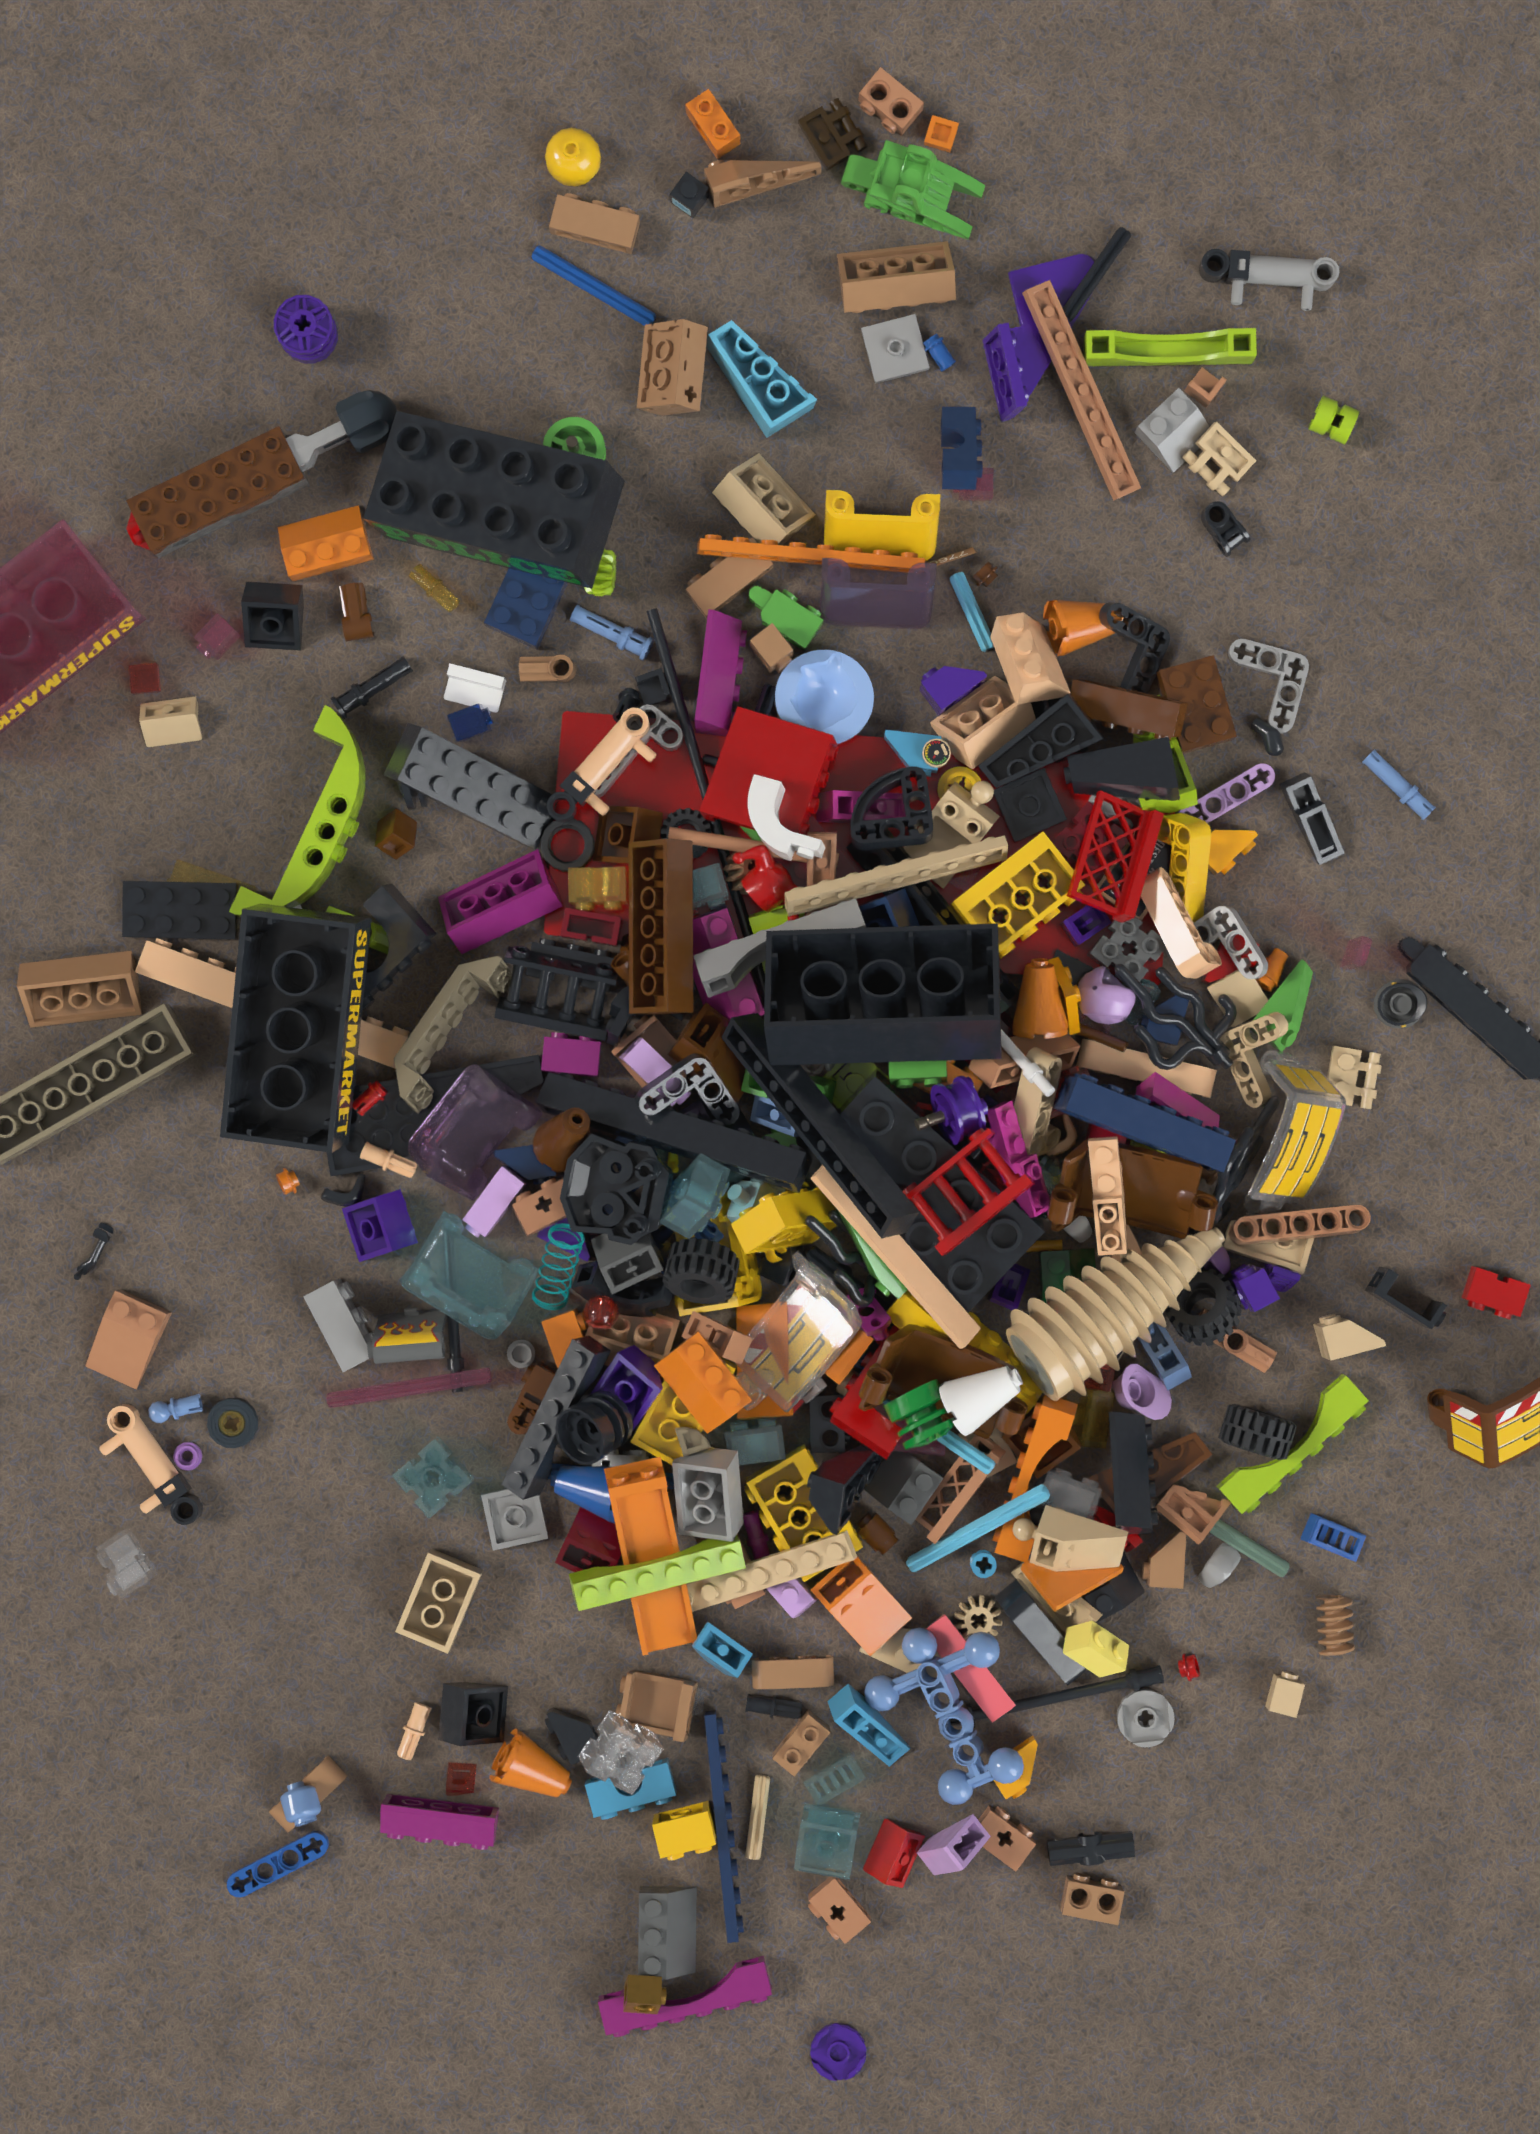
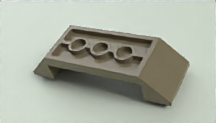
M499 956L458 965L394 1057L400 1097L417 1114H419L421 1109H425L430 1104L433 1098L432 1093L434 1092L420 1074L426 1072L430 1066V1059L433 1054L444 1046L447 1040L446 1036L451 1028H455L460 1023L463 1016L462 1013L467 1005H471L476 1000L479 993L478 989L482 988L496 998H499L501 993H505L509 989L512 972Z

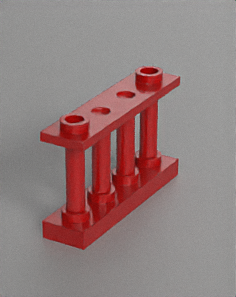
M980 1128L969 1137L971 1143L919 1185L914 1182L902 1191L939 1235L937 1239L940 1242L934 1247L941 1256L947 1255L1035 1184L1028 1174L1020 1176L1019 1173L1015 1174L988 1139L996 1134L993 1129L988 1128L984 1130ZM978 1147H980L1007 1181L1005 1185L1008 1188L1000 1194L996 1191L992 1192L966 1159ZM956 1165L984 1199L982 1202L985 1206L977 1213L967 1207L944 1178V1175ZM932 1184L937 1186L961 1217L962 1225L954 1231L951 1227L949 1229L921 1195Z

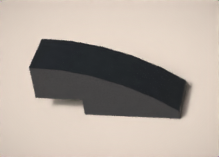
M1304 772L1280 783L1279 785L1317 864L1321 865L1344 854L1325 803L1321 801L1312 777Z

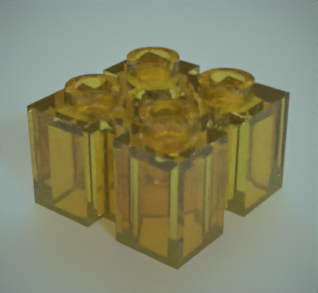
M626 867L568 868L569 903L575 906V909L582 911H594L595 905H604L605 910H622V905H628V871Z

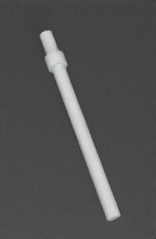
M1001 1029L1002 1048L1023 1070V1075L1030 1083H1035L1046 1097L1051 1096L1055 1088L1043 1076V1070L1036 1063H1031Z

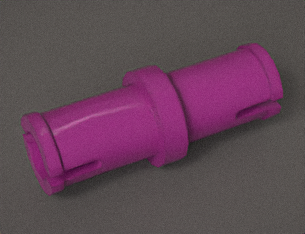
M753 1510L744 1513L743 1520L748 1536L746 1542L747 1546H751L754 1560L770 1555L767 1545L769 1538L766 1533L764 1534L759 1511Z

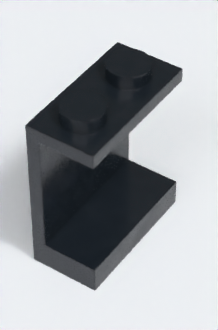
M1379 1267L1367 1285L1366 1292L1421 1327L1433 1329L1434 1326L1438 1327L1443 1322L1447 1314L1444 1312L1447 1305L1443 1302L1431 1300L1423 1315L1420 1316L1387 1295L1399 1274L1389 1268Z

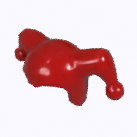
M757 845L743 853L737 852L733 855V861L736 864H742L746 859L755 860V867L741 880V884L749 896L768 913L782 902H785V892L798 887L792 882L789 871L782 864L775 862L771 852L765 845ZM799 914L787 916L788 921L799 918Z

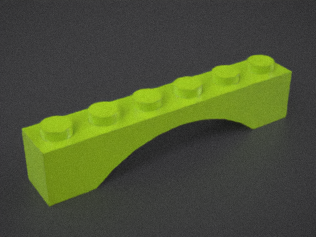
M1228 328L1203 333L1175 335L1136 334L1117 330L1086 331L1083 338V354L1088 366L1252 364L1257 356L1256 328Z
M1341 1374L1321 1392L1319 1407L1311 1426L1303 1438L1290 1449L1287 1459H1274L1252 1467H1237L1216 1487L1241 1514L1245 1511L1247 1513L1252 1512L1261 1503L1258 1499L1266 1492L1271 1494L1281 1486L1280 1480L1285 1475L1289 1474L1291 1476L1303 1466L1301 1461L1308 1455L1313 1457L1324 1447L1322 1442L1329 1436L1334 1438L1340 1434L1345 1428L1343 1424L1350 1417L1355 1419L1366 1410L1364 1405L1369 1400L1346 1375Z
M736 1535L733 1542L707 1538L692 1547L672 1555L629 1565L593 1567L570 1573L569 1579L578 1611L745 1569L746 1566L741 1543Z

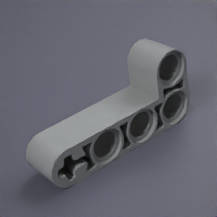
M644 705L639 708L645 713L652 712L656 715L655 723L649 727L648 733L640 739L647 744L652 739L667 751H674L681 747L683 734L681 728L653 705ZM632 717L627 722V727L633 731L639 730L643 725L639 717ZM667 730H674L678 733V739L675 743L667 744L662 740L663 734ZM632 748L620 762L619 767L609 774L611 777L602 782L599 790L596 789L595 795L597 797H602L638 755L636 750Z

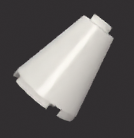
M1008 1366L946 1381L939 1387V1393L947 1413L952 1412L956 1418L952 1422L960 1433L966 1436L973 1433L1021 1391L1020 1385L1023 1382L1016 1369L1011 1370Z

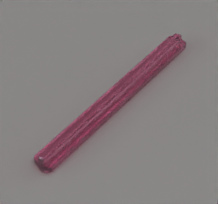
M481 1368L330 1392L326 1395V1400L329 1408L487 1384L492 1381L490 1368Z

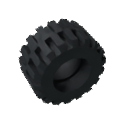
M697 1238L682 1239L680 1242L673 1243L670 1247L663 1276L664 1286L672 1294L690 1302L700 1304L726 1302L727 1299L732 1297L739 1269V1258L736 1257L737 1255L730 1248L718 1242Z
M1202 1267V1272L1198 1271L1189 1282L1191 1291L1183 1289L1176 1299L1180 1310L1177 1311L1168 1306L1165 1311L1174 1329L1188 1343L1193 1341L1197 1346H1202V1343L1205 1342L1207 1346L1213 1345L1214 1340H1218L1220 1343L1224 1341L1223 1336L1225 1334L1230 1336L1234 1332L1232 1327L1238 1326L1240 1321L1237 1316H1241L1242 1310L1239 1306L1241 1305L1240 1300L1225 1275L1222 1273L1218 1274L1212 1268L1207 1272ZM1205 1298L1216 1299L1214 1306L1207 1313L1190 1315L1192 1307L1198 1301Z
M1229 1404L1218 1438L1231 1446L1269 1458L1284 1460L1288 1457L1297 1426L1292 1421L1239 1404Z

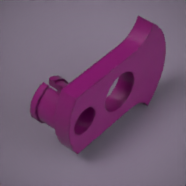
M861 1288L859 1291L863 1296L864 1288ZM849 1295L846 1298L854 1305L858 1317L841 1303L840 1313L850 1314L867 1336H872L877 1341L888 1337L889 1329L887 1327L891 1324L892 1320L875 1298H873V1302L868 1306L875 1309L869 1316L860 1315L861 1310L866 1307L860 1308L855 1305Z

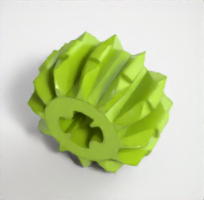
M604 548L592 589L584 587L588 594L595 596L612 594L615 588L617 571L616 555L612 550Z

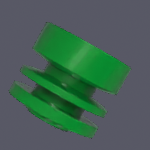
M937 1379L923 1384L883 1406L891 1423L905 1420L907 1425L897 1433L898 1437L910 1432L913 1438L902 1444L905 1450L923 1447L943 1437L955 1426L952 1421L956 1420V1418L953 1417L944 1421L942 1416L947 1414L945 1407L937 1409L935 1405L941 1400L939 1393L940 1384Z

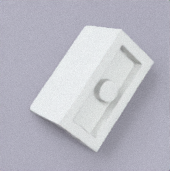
M449 663L447 671L449 679L444 699L497 713L506 683L505 678Z

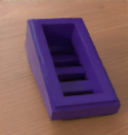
M1265 1264L1264 1267L1275 1290L1280 1292H1287L1299 1281L1301 1276L1299 1273L1271 1264Z

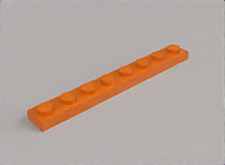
M712 534L705 535V538H700L697 544V554L913 574H921L925 570V558H918V554L912 552H903L901 556L890 555V551L873 550V554L862 553V549L856 547H847L845 551L834 550V546L817 545L816 549L806 548V544L801 542H790L789 546L778 545L776 540H761V543H750V539L745 537H734L733 541L722 540V536Z

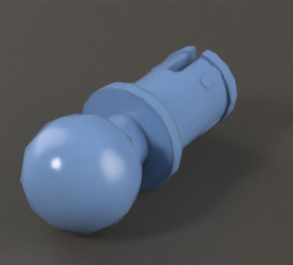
M200 1394L176 1400L173 1397L170 1398V1404L162 1401L152 1403L149 1407L148 1415L153 1422L163 1423L168 1420L170 1415H173L174 1419L177 1420L180 1416L203 1412V1404Z

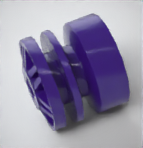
M295 295L285 300L278 307L274 317V332L284 351L293 360L304 364L317 363L326 359L334 351L338 341V328L328 307L321 300L310 295ZM308 322L310 327H305L304 331H301L299 326H304V323Z

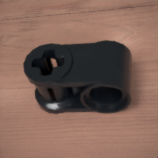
M1214 501L1202 511L1201 521L1224 556L1229 557L1233 549L1243 542L1248 543L1251 540L1246 529L1235 518L1225 503ZM1211 509H1216L1221 513V522H1213L1209 518V511ZM1234 535L1236 536V537H1235L1233 540H1231L1230 542L1227 541V540L1230 539L1232 536H1234Z

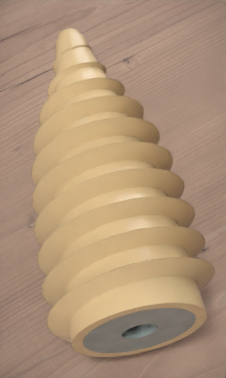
M1214 1227L1209 1231L1187 1235L1185 1239L1177 1242L1166 1240L1164 1246L1160 1248L1145 1243L1142 1246V1255L1130 1249H1127V1254H1120L1121 1263L1105 1256L1100 1262L1101 1272L1094 1267L1084 1266L1081 1272L1082 1281L1073 1276H1066L1064 1278V1292L1055 1287H1048L1045 1291L1046 1303L1037 1298H1030L1028 1300L1029 1315L1018 1309L1012 1310L1010 1316L1012 1326L1006 1330L1008 1342L1018 1361L1037 1387L1050 1399L1057 1401L1072 1389L1082 1396H1086L1084 1381L1088 1377L1102 1384L1103 1377L1100 1369L1105 1364L1119 1371L1117 1355L1121 1351L1131 1357H1135L1136 1352L1133 1341L1139 1337L1151 1343L1152 1339L1148 1328L1153 1322L1166 1328L1163 1312L1168 1306L1177 1311L1180 1310L1176 1299L1183 1289L1191 1291L1189 1282L1198 1271L1202 1272L1201 1268L1222 1247V1243L1225 1241L1223 1234L1218 1228Z

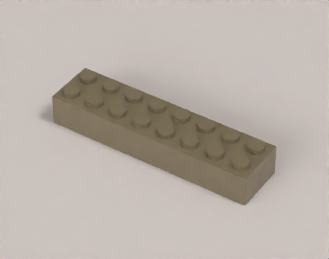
M168 1004L160 1005L0 1096V1165L198 1054L172 1007Z

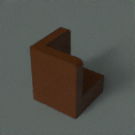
M395 808L378 821L375 847L397 860L415 847L417 822Z

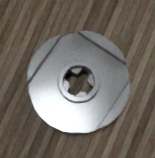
M616 1449L598 1462L593 1463L592 1467H615L647 1460L649 1457H646V1451L644 1450L623 1451V1454L619 1455V1450Z
M1140 1689V1691H1132L1122 1699L1117 1710V1724L1121 1733L1133 1744L1139 1747H1153L1163 1742L1164 1738L1171 1732L1174 1726V1712L1172 1706L1162 1694L1152 1689ZM1147 1710L1148 1714H1153V1719L1148 1721L1149 1725H1143L1142 1721H1138V1716L1142 1715V1711Z

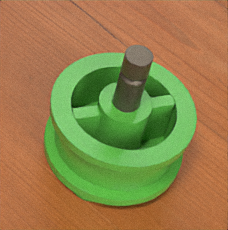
M568 417L561 419L549 428L544 437V446L606 460V447L601 432L592 422L584 418Z

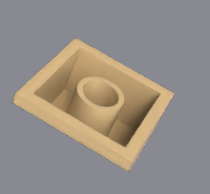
M1330 1314L1319 1318L1320 1323L1313 1324L1321 1355L1330 1361L1386 1346L1385 1340L1354 1322L1341 1318L1340 1315Z

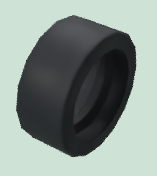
M574 818L565 823L553 821L544 830L541 838V851L545 860L554 869L562 872H575L584 868L591 861L595 851V842L590 829L582 821ZM571 828L582 835L584 850L578 859L565 862L559 860L553 854L551 841L558 831Z

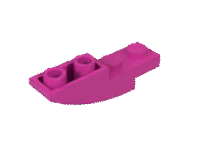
M1002 1102L988 1109L987 1115L991 1129L996 1133L988 1140L1015 1174L1019 1173L1020 1176L1028 1174L1035 1182L1033 1186L1015 1199L1028 1216L1033 1218L1048 1210L1049 1194L1047 1193L1037 1154H1027L1013 1102ZM1000 1174V1176H1001L1003 1182L1006 1183L1007 1181H1006V1180L1003 1178V1176Z

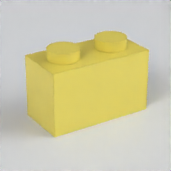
M1094 1621L1066 1628L1063 1654L1098 1677L1126 1671L1129 1650L1127 1643Z

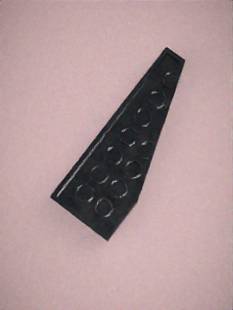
M540 1055L423 1074L421 1076L434 1092L432 1093L433 1098L430 1104L425 1109H421L419 1114L414 1112L400 1097L397 1079L379 1082L387 1091V1094L384 1096L385 1099L383 1101L379 1100L364 1116L357 1113L358 1108L355 1110L352 1107L349 1143L333 1153L326 1152L330 1177L383 1168L360 1158L366 1142H370V1144L389 1152L392 1149L394 1154L405 1158L544 1083V1078L541 1071ZM368 1084L354 1086L353 1101L368 1088Z

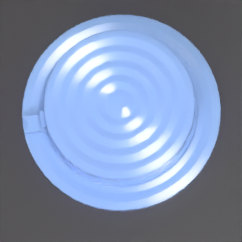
M814 650L796 657L782 671L775 691V704L780 719L834 736L837 744L851 739L863 729L870 718L874 703L872 683L863 667L846 654L833 650Z

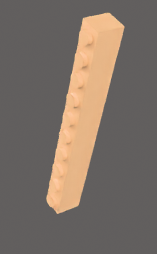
M156 938L155 943L146 941L135 970L136 973L232 1008L236 967L234 972L224 969L225 963L210 957L208 962L197 959L199 953L186 948H182L181 953L172 950V943ZM367 1016L366 1021L361 1020L358 1055L395 1068L394 1057L408 1039L410 1031L396 1026L393 1027L392 1031L382 1027L383 1021Z

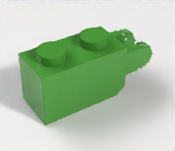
M759 586L749 589L748 599L752 604H755V607L761 610L762 624L768 627L773 623L787 641L805 652L823 624V619L820 618L821 613L810 605L804 608L796 602L798 598L787 590H783L781 593L776 589L772 594Z

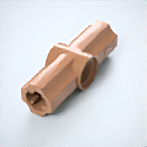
M1203 1308L1198 1315L1205 1314L1208 1310ZM1234 1326L1232 1327L1233 1333H1238L1241 1338L1238 1347L1230 1348L1228 1346V1334L1223 1336L1224 1341L1220 1343L1218 1340L1213 1341L1216 1345L1263 1373L1270 1368L1277 1354L1273 1349Z

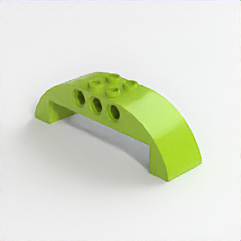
M324 706L313 731L319 737L343 747L273 899H268L241 886L229 911L241 917L243 908L260 903L293 908L307 901L328 879L336 862L341 863L347 852V848L344 847L348 836L353 838L358 829L359 822L356 819L361 809L365 792L363 755L354 734L331 707ZM342 802H347L346 810L343 813L337 814L338 805ZM334 827V836L326 840L325 832L329 828ZM322 853V862L314 865L313 859L315 855Z

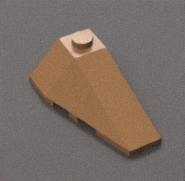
M717 160L710 163L708 168L704 169L705 180L709 187L714 208L821 174L820 162L730 160L724 162V160Z

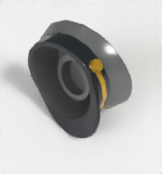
M1396 979L1384 984L1377 991L1374 998V1011L1378 1019L1386 1026L1392 1028H1407L1414 1025L1423 1016L1427 1008V997L1424 991L1413 982L1405 979Z

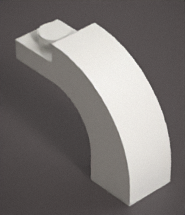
M754 774L748 793V811L753 827L762 842L773 853L789 861L792 860L794 851H797L796 854L803 858L813 859V856L822 858L825 850L822 840L792 832L781 825L779 808L785 793L782 782Z

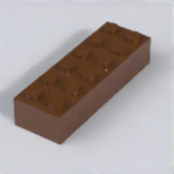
M657 839L629 842V1014L693 1013V841Z

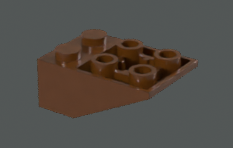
M705 1002L689 1020L667 1055L680 1062L690 1054H701L710 1063L737 1104L744 1093L741 1089L746 1068L721 1038L729 1020ZM697 1062L692 1065L696 1073L701 1070ZM717 1083L707 1084L709 1087H711L713 1090L717 1092Z

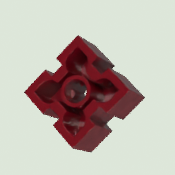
M1089 801L1071 820L1076 825L1071 831L1065 827L1052 842L1065 860H1068L1071 856L1077 862L1093 808V804ZM1115 823L1110 827L1114 837L1124 834V831ZM1102 826L1095 828L1093 835L1098 845L1107 842L1108 839ZM1126 836L1116 840L1120 850L1128 843ZM1110 844L1100 848L1104 858L1108 854L1113 858L1115 857ZM1094 851L1089 853L1086 862L1090 871H1093L1101 866ZM1103 870L1092 874L1095 880Z

